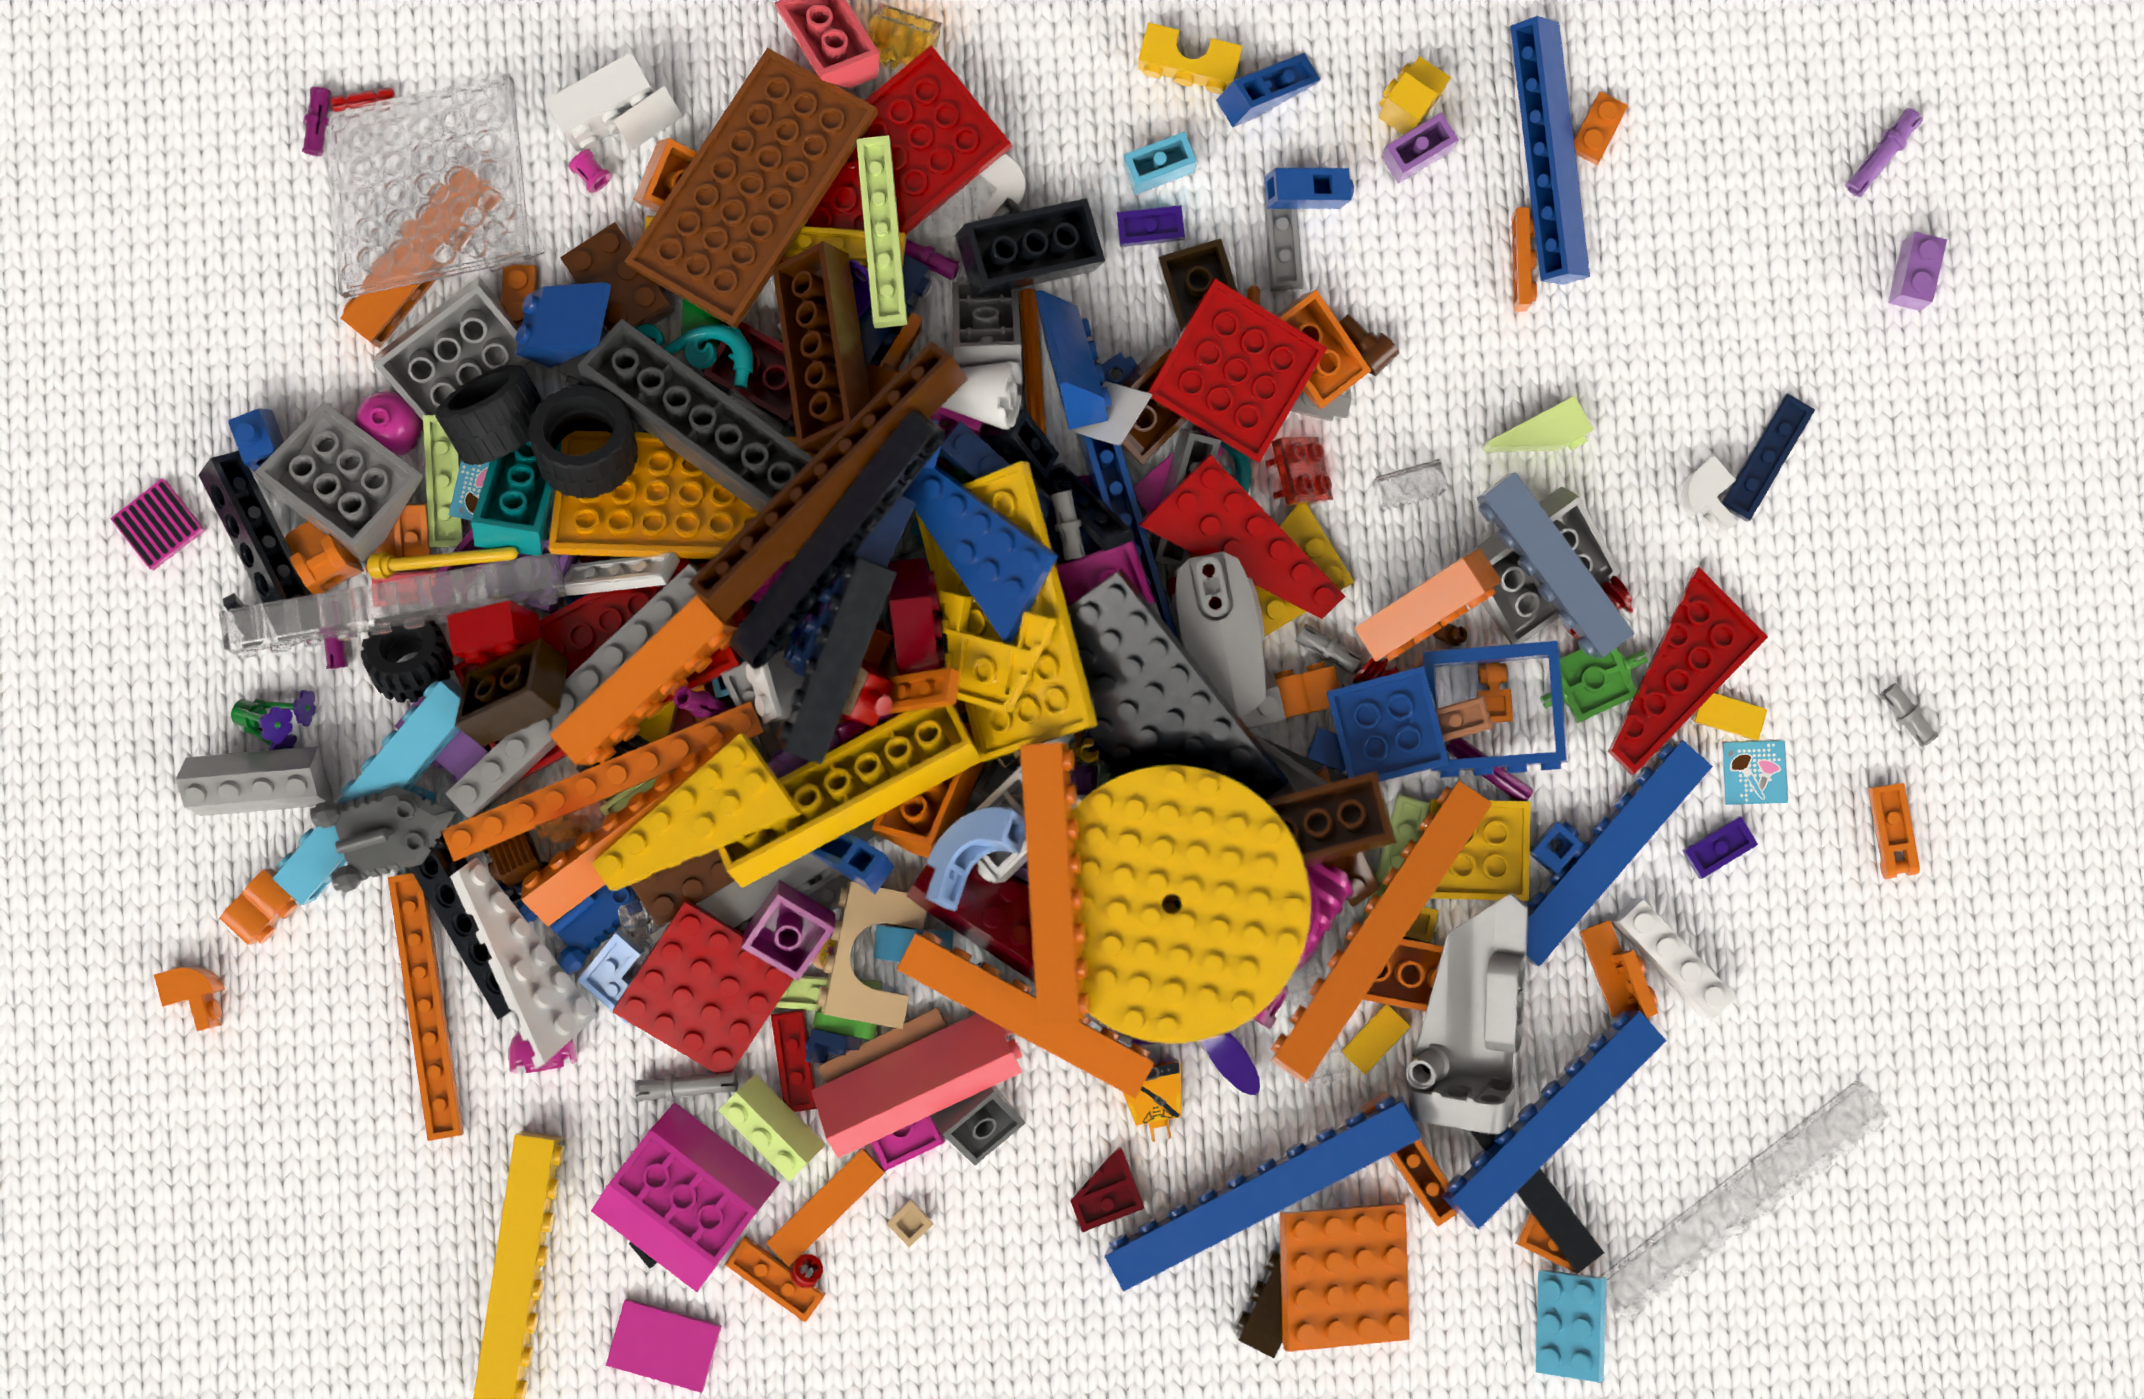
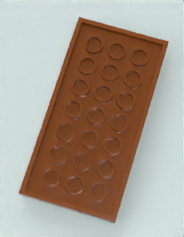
M767 48L625 259V264L639 274L737 329L772 276L775 267L781 262L857 147L856 140L864 136L878 115L877 107L835 84L822 81L817 74Z

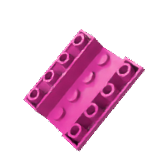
M674 1102L648 1131L615 1174L591 1209V1212L695 1292H698L780 1182Z

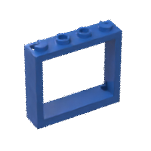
M1558 641L1423 652V663L1436 709L1438 708L1436 667L1549 658L1556 752L1451 759L1449 760V765L1431 769L1432 772H1440V778L1460 777V771L1473 770L1474 776L1494 774L1493 768L1507 767V773L1527 772V766L1541 765V771L1561 769V763H1569L1560 646Z

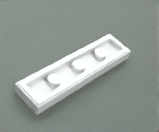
M674 552L650 557H629L572 564L558 589L564 596L667 585L680 559Z

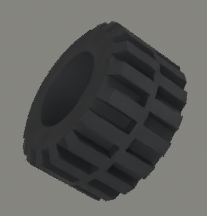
M404 612L403 616L394 614L387 621H384V619L379 621L376 629L371 628L367 633L369 638L364 639L362 642L363 650L360 651V656L374 686L380 694L383 693L385 698L389 700L395 698L399 703H404L406 699H409L411 703L418 702V698L424 696L425 690L433 682L450 679L451 674L449 671L453 670L454 662L452 659L454 656L440 626L431 617L426 619L425 615L421 613L413 616L412 612ZM418 652L413 658L404 662H398L405 655Z

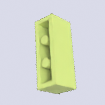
M756 1074L740 1087L718 1110L789 1182L826 1145Z

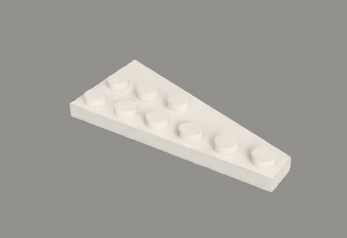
M476 857L450 877L466 913L473 915L479 931L476 932V936L480 944L485 943L492 957L488 961L509 1009L516 1011L523 1027L518 1030L523 1041L529 1040L535 1056L531 1059L537 1069L553 1057L598 1015L570 977L559 966L548 948L498 885L488 869Z

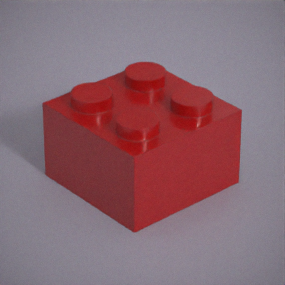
M510 600L447 615L452 655L464 659L467 663H474L479 666L541 638L538 614Z

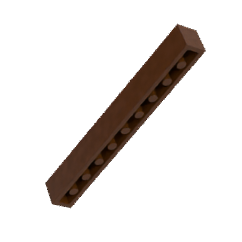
M930 341L688 582V585L708 606L727 621L812 536L904 418L915 410H921L930 418L968 380L953 356L933 341Z

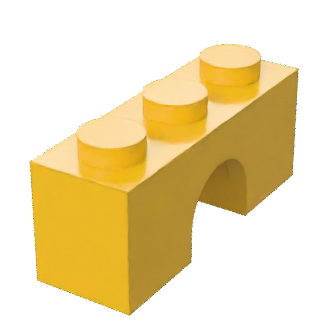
M1148 22L1138 58V70L1143 71L1144 75L1152 78H1161L1162 76L1173 78L1176 83L1183 86H1192L1193 84L1205 86L1207 91L1215 94H1222L1235 80L1242 45L1211 38L1209 48L1202 57L1188 59L1177 48L1180 30Z

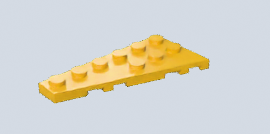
M740 733L597 858L592 865L609 890L617 891L651 877L652 874L663 869L675 867L682 864L685 860L702 856L741 840L748 834L760 829L765 830L776 825L775 823L787 818H794L803 813L747 735Z

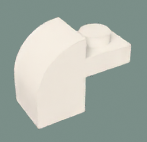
M1004 154L978 175L979 183L994 193L978 213V220L1007 215L1010 211L1007 208L1008 206L1017 212H1020L1024 206L1026 184L1023 171L1012 158Z
M1715 455L1706 460L1686 478L1681 489L1680 500L1682 509L1688 519L1700 512L1703 515L1701 519L1706 527L1712 532L1717 531L1721 535L1729 531L1738 521L1720 502L1717 496L1735 482L1736 479Z

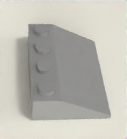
M477 277L378 352L373 363L409 406L414 409L422 421L423 415H435L437 408L448 395L477 376L508 365L522 366L529 373L539 365L536 362L516 355L518 346L516 334L519 327L480 277Z
M324 401L255 471V474L269 492L327 536L332 535L335 542L363 563L387 538L423 478L421 473Z
M1561 486L1538 502L1599 585L1604 581L1609 582L1611 576H1618L1621 573L1580 496ZM1499 530L1463 557L1479 548L1482 549L1502 580L1501 583L1493 587L1496 594L1482 602V605L1510 644H1522L1555 621L1560 611L1553 601L1548 603L1542 597L1537 588L1540 586L1539 582L1533 574L1528 576L1518 564L1519 555L1513 548L1508 549L1502 543L1498 536Z

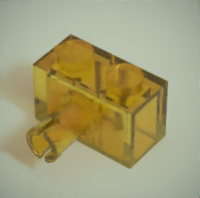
M880 3L871 15L868 35L880 52L879 60L881 64L887 67L889 62H892L889 69H893L900 62L904 63L905 66L908 65L930 45L936 50L942 23Z

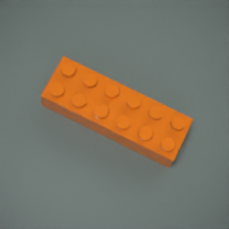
M696 595L549 736L575 765H593L598 762L602 765L616 753L614 747L622 740L625 742L630 740L639 732L640 728L638 725L646 717L651 719L664 708L663 700L670 694L674 696L677 689L688 685L686 679L695 671L700 673L711 664L713 659L710 656L719 648L724 650L730 646V639L738 629L739 624L732 617L725 621L699 595Z

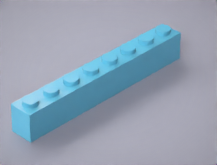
M453 679L440 682L436 680L423 694L426 697L419 706H413L404 715L402 720L405 723L398 731H392L385 737L381 743L384 748L377 756L372 755L363 763L360 768L363 772L356 781L352 779L341 789L339 794L342 797L337 803H347L348 800L354 798L358 800L359 797L365 795L369 797V794L383 793V790L397 786L409 791L459 733L460 729L455 726V720L463 688ZM335 825L324 829L322 827L311 828L306 831L298 841L300 847L294 854L292 852L287 854L277 866L280 870L272 879L301 905L315 901L331 883V873L347 864L344 853L339 854L336 850L335 842L339 838Z

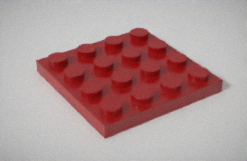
M1214 278L1146 393L1153 394L1151 399L1210 435L1220 439L1255 462L1260 463L1326 352L1327 347Z
M685 899L621 995L612 1013L716 1074L732 1072L794 978L741 948L742 932Z

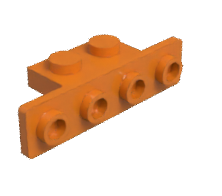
M1603 921L1579 932L1612 1019L1623 1010L1626 1012L1628 1010L1641 1011L1647 1019L1659 1014L1656 1008L1658 1003L1657 996L1652 987L1648 986L1643 974L1645 973V965L1641 957L1634 950L1622 951L1611 921Z

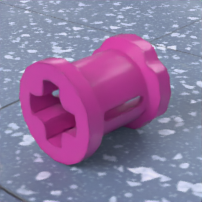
M590 149L581 151L568 165L572 173H577L586 183V189L589 193L601 190L612 177L609 170H603L597 163Z

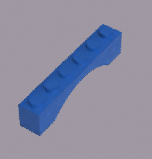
M845 833L809 852L873 894L877 893L894 869V865L883 852L849 833Z

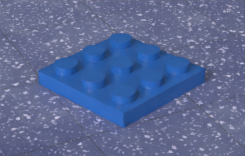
M1425 666L1326 692L1348 778L1376 771L1381 782L1450 764Z

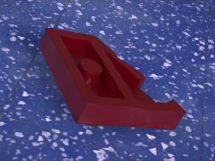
M1122 1146L1115 1149L1070 1199L1082 1233L1145 1209Z

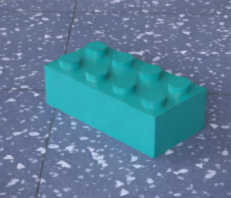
M562 440L555 449L561 452ZM530 442L518 450L489 463L471 521L475 547L488 549L514 547L518 553L542 557L552 522L556 490L552 489L548 482L542 478Z

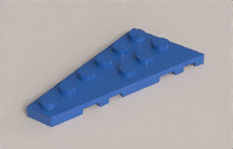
M935 465L934 469L923 467L903 494L907 499L916 502L914 510L1004 643H1012L1021 626L1023 612H1028L1058 555L937 465Z

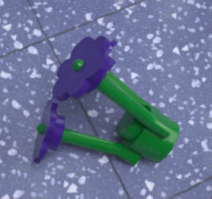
M301 690L299 697L295 699L294 703L265 701L256 698L253 702L240 699L232 708L231 719L233 723L243 726L245 733L254 735L270 746L269 750L294 748L293 746L297 742L295 734L289 735L293 730V725L290 723L293 713L296 716L297 723L302 724L304 727L310 726L312 716L316 712V706L314 705L315 694L313 691Z

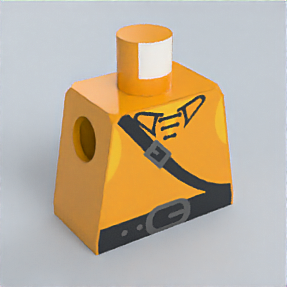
M1179 1060L1154 1064L1136 1099L1123 1092L1135 1126L1149 1123L1152 1142L1171 1139L1168 1120L1182 1117Z

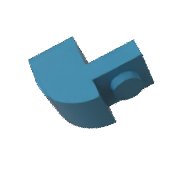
M877 925L874 959L900 962L914 934L917 932L922 935L925 930L942 938L943 940L940 945L952 951L954 931Z

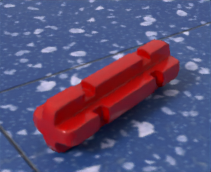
M391 87L380 88L378 92L367 90L349 93L348 97H344V94L331 97V107L336 115L349 114V110L356 113L379 109L380 105H383V108L396 105V94Z

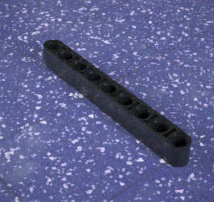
M915 410L904 418L732 635L729 642L730 647L753 669L761 668L774 656L840 573L844 562L851 559L852 555L856 553L942 445L945 439L944 430L921 410Z

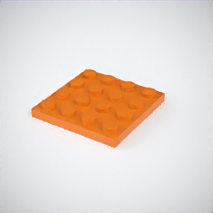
M1391 1203L1279 1212L1283 1350L1295 1352L1410 1340L1406 1204Z

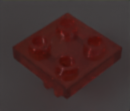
M1282 437L1272 441L1275 458L1265 461L1266 468L1273 466L1278 468L1282 490L1273 493L1274 500L1285 499L1286 505L1318 504L1334 500L1331 491L1332 482L1327 475L1324 449L1319 442V437Z

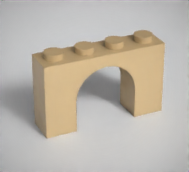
M848 881L846 888H840L837 900V907H842L840 919L835 920V929L830 935V939L835 940L833 954L827 953L823 970L824 973H828L826 987L820 986L817 997V1006H822V1014L903 1029L909 996L870 988L861 983L852 970L850 952L856 937L864 929L874 924L888 923L923 930L926 911L907 897L908 893L880 888L876 894H873L858 883Z

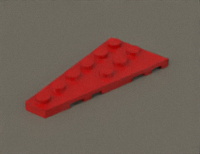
M1700 567L1694 569L1607 751L1630 775L1636 774L1768 638Z

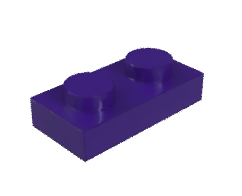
M1182 205L1117 212L1120 247L1185 241Z
M1737 816L1683 849L1682 852L1698 878L1703 879L1759 844L1742 817Z

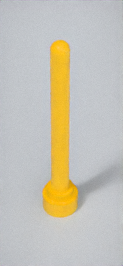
M502 547L398 558L389 555L387 552L372 553L368 557L367 568L369 575L373 579H388L397 571L514 560L518 556V551L514 547Z

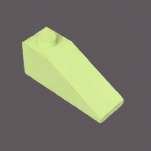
M1574 395L1491 439L1483 448L1486 453L1559 451L1566 446L1572 451L1588 442L1586 436L1594 429Z

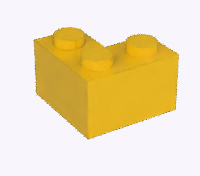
M1421 56L1417 57L1413 65L1409 62L1405 64L1397 77L1398 80L1393 78L1382 94L1384 96L1378 104L1383 107L1379 119L1403 135L1422 124L1451 79L1449 75Z

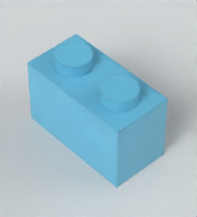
M1185 132L1126 153L1123 156V167L1134 195L1193 174L1197 164Z

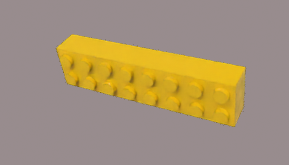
M954 705L904 712L827 753L822 765L810 762L779 778L778 780L803 814L775 823L776 825L765 830L760 829L748 834L741 840L719 848L718 851L727 872L743 888L978 764L982 759Z

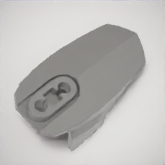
M1225 552L1189 558L1177 570L1176 592L1171 595L1177 639L1239 717L1245 716L1266 699L1262 646L1265 634L1261 607L1253 580L1247 578L1238 558ZM1206 564H1212L1215 567V573L1211 578H1208L1202 572V568ZM1213 596H1217L1222 601V606L1218 610H1213L1209 607V600Z

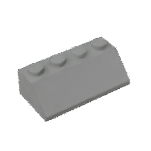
M319 746L187 757L175 779L184 808L199 816L315 807L316 804L328 800L334 802Z

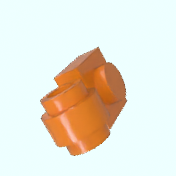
M1494 662L1478 665L1479 684H1485L1488 690L1476 691L1477 697L1485 696L1491 722H1513L1511 689H1500L1499 687L1501 683L1507 682L1506 664Z

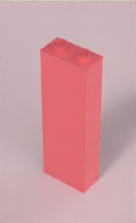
M976 1013L811 1090L826 1140L837 1157H842L1022 1073L1017 1060L1023 1057L1016 1040H1009L1008 1037L1013 1032Z

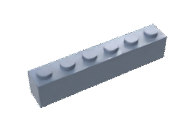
M1516 472L1505 475L1476 497L1481 504L1478 506V509L1482 516L1488 522L1493 521L1500 530L1498 536L1502 543L1508 549L1513 548L1520 557L1518 564L1528 576L1533 574L1540 584L1537 587L1538 591L1548 603L1553 601L1560 611L1557 614L1558 618L1567 629L1573 628L1580 638L1577 640V643L1587 656L1593 655L1594 658H1604L1635 634Z

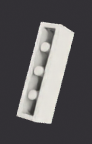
M1633 899L1611 920L1618 930L1702 1018L1714 1020L1737 998L1644 899Z

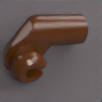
M1451 623L1444 627L1441 625L1442 628L1433 633L1436 639L1449 646H1459L1468 637L1464 627H1457Z

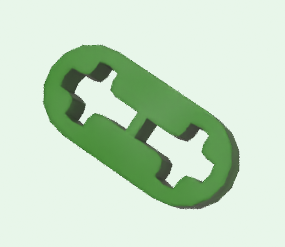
M815 1011L812 1028L870 1040H874L877 1024L824 1015L821 1011Z

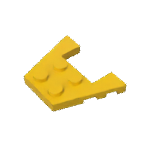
M940 591L939 602L944 604L945 620H941L942 632L947 634L948 653L945 654L946 668L951 667L960 671L957 699L1001 712H1012L1056 624L1057 618L1034 612H1023L1018 645L1004 643V641L966 631L972 600L971 596L951 591Z

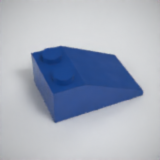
M603 282L544 286L528 294L522 306V311L525 313L523 323L516 334V342L518 343L516 355L548 368H553L598 347L611 284Z

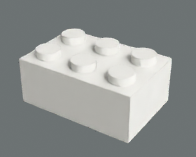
M632 52L548 97L545 99V102L569 143L576 152H579L581 150L593 149L599 144V140L610 134H620L613 120L647 98L654 91Z

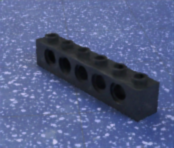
M239 450L210 458L198 475L285 649L315 639L328 624L313 594L306 588L289 558L293 554L250 468L244 464Z
M442 834L439 839L436 838L437 843L435 846L430 847L432 850L424 863L410 867L495 1017L499 1020L515 1011L509 1009L488 962L492 959L485 943L480 944L476 936V932L479 931L473 915L466 913L450 877L465 866L468 861L466 858L453 861Z

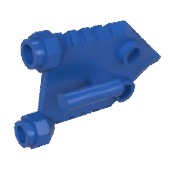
M605 884L550 925V928L568 946L559 953L560 957L556 960L567 974L570 975L573 971L578 972L584 967L587 956L592 953L591 950L597 949L602 941L605 942L609 938L610 934L613 935L618 931L617 928L620 925H625L635 916L638 899H636L637 894L631 885L615 891L609 890ZM522 900L517 902L518 906L516 908L528 923L530 921L535 922L539 918Z

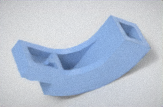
M992 807L976 810L957 820L937 841L926 863L935 868L926 898L945 909L956 911L968 874L979 859L995 851L1020 854L1026 837L1025 818L1012 809Z

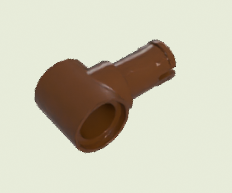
M1347 314L1339 322L1372 370L1369 372L1371 375L1377 376L1400 353L1397 346L1383 333L1376 335L1373 331L1369 333L1350 314Z

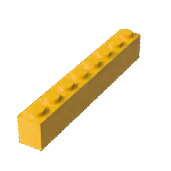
M521 1131L514 1135L473 1399H525L528 1381L523 1380L525 1367L529 1368L533 1356V1347H529L530 1334L535 1333L538 1324V1313H534L536 1300L541 1298L544 1281L539 1279L541 1266L546 1265L549 1254V1247L544 1246L546 1233L551 1232L554 1222V1213L550 1212L551 1200L556 1199L559 1190V1179H555L557 1166H561L564 1157V1146L560 1145L561 1136Z

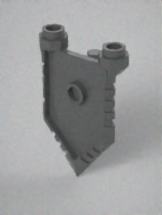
M397 786L383 790V793L369 794V797L365 795L359 797L358 800L355 798L348 800L347 803H336L329 800L318 803L314 808H311L310 816L315 827H322L324 829L335 825L339 838L335 842L336 850L339 854L344 853L347 865L341 866L332 872L331 881L336 891L342 890L345 893L355 890L363 880H367L370 876L374 878L380 876L381 873L385 875L392 870L394 872L399 871L402 867L410 868L423 864L432 850L430 847L435 846L437 843L436 838L439 839L443 834L441 830L445 831L456 811L438 803L432 804L431 800H423V797L420 795L413 796V792Z

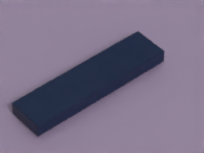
M1788 393L1783 396L1735 478L1736 481L1731 484L1721 501L1730 513L1746 522L1752 519L1815 411L1814 408Z

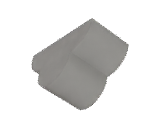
M968 281L952 282L953 356L959 367L1002 362L1019 363L1020 367H1022L1018 288L973 298Z

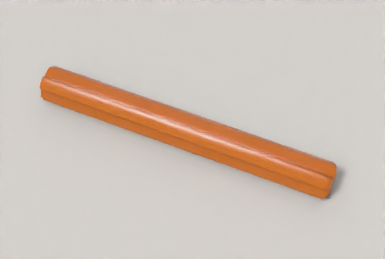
M1026 288L1019 291L1027 412L1046 436L1036 290Z

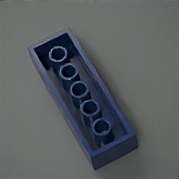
M900 496L854 555L887 567L916 502ZM839 574L797 625L800 628L799 634L795 641L790 640L785 649L783 658L787 660L784 665L796 674H802L807 657H813L817 647V644H814L816 632L821 624H826L830 614L826 611L828 601L833 592L838 593L842 580L839 579Z

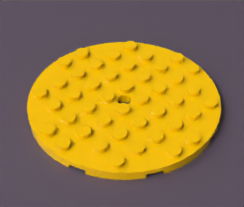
M1157 766L1124 774L1100 786L1075 806L1072 814L1073 819L1076 818L1078 821L1079 837L1074 839L1075 853H1079L1081 858V873L1076 874L1077 888H1081L1083 892V908L1079 909V922L1084 923L1086 932L1085 943L1081 944L1082 958H1086L1088 964V976L1086 979H1083L1084 993L1088 992L1090 997L1089 1014L1106 1026L1130 1037L1159 1043H1189L1227 1033L1253 1019L1280 994L1298 966L1306 945L1311 919V890L1304 859L1295 838L1275 810L1260 796L1231 778L1212 771L1186 766ZM1175 894L1181 899L1182 906L1178 913L1170 914L1164 909L1163 900L1167 895Z

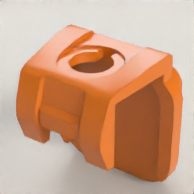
M309 521L294 528L285 536V540L293 554L289 558L306 588L317 598L345 580L364 572L358 558L335 542L332 535L327 536Z

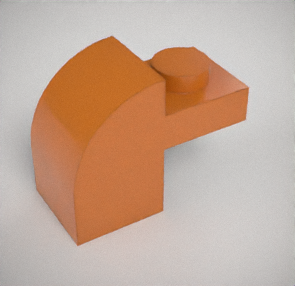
M190 966L154 974L162 1007L189 1001L197 1031L221 1026L222 1010L219 1002L214 999L213 993L223 991L225 987L214 972L203 967Z

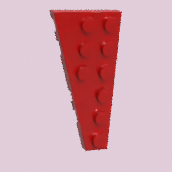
M1208 454L1137 524L1197 556L1225 552L1238 558L1247 578L1252 579L1254 585L1320 619H1323L1346 597L1211 454Z

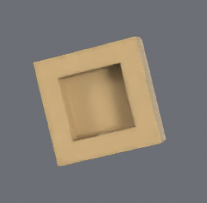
M910 1199L886 1224L910 1248L933 1226L934 1222Z

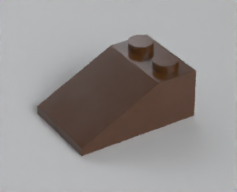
M1157 345L1133 369L1121 386L1147 392L1170 353L1171 348ZM1150 398L1122 442V445L1143 465L1187 420Z

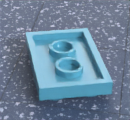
M1545 1269L1538 1271L1535 1373L1598 1383L1604 1381L1607 1278Z

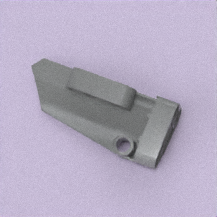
M1513 893L1471 917L1450 931L1446 936L1414 1059L1406 1069V1077L1410 1083L1409 1108L1416 1121L1494 1134L1503 1132L1514 1118L1516 1059L1523 1036L1528 907ZM1420 1064L1426 1065L1431 1073L1423 1071Z

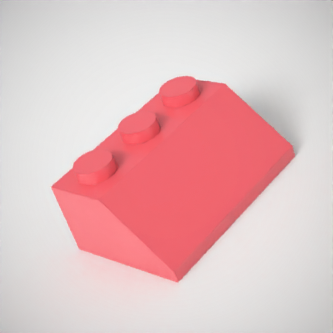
M779 0L775 2V8L822 81L850 89L878 77L880 52L846 0Z

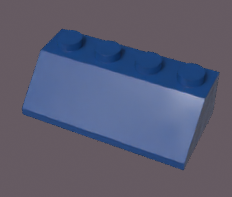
M1043 290L1035 291L1044 340L1069 430L1108 421L1106 407L1112 406L1108 387H1101L1100 383L1105 382L1101 363L1094 364L1093 361L1098 360L1094 340H1087L1088 337H1092L1088 318L1081 319L1077 305Z

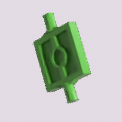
M1616 648L1604 658H1594L1593 655L1587 656L1580 649L1560 658L1564 703L1569 707L1576 723H1580L1634 697L1636 688L1632 682L1631 669L1648 662L1647 657L1634 662L1635 659L1645 655L1643 650L1624 657ZM1551 692L1540 696L1541 702L1552 698ZM1552 700L1543 704L1545 709L1552 706Z

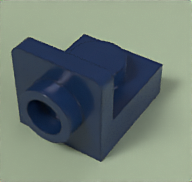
M812 1029L805 1045L807 1053L806 1062L825 1063L828 1053L845 1056L847 1050L859 1051L862 1038Z

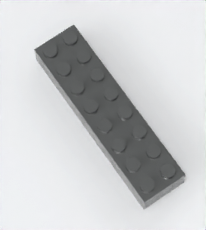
M623 319L599 342V346L593 348L577 365L585 386L594 385L611 391L613 395L623 401V405L627 407L631 420L757 512L813 459L808 453L798 448L797 445Z

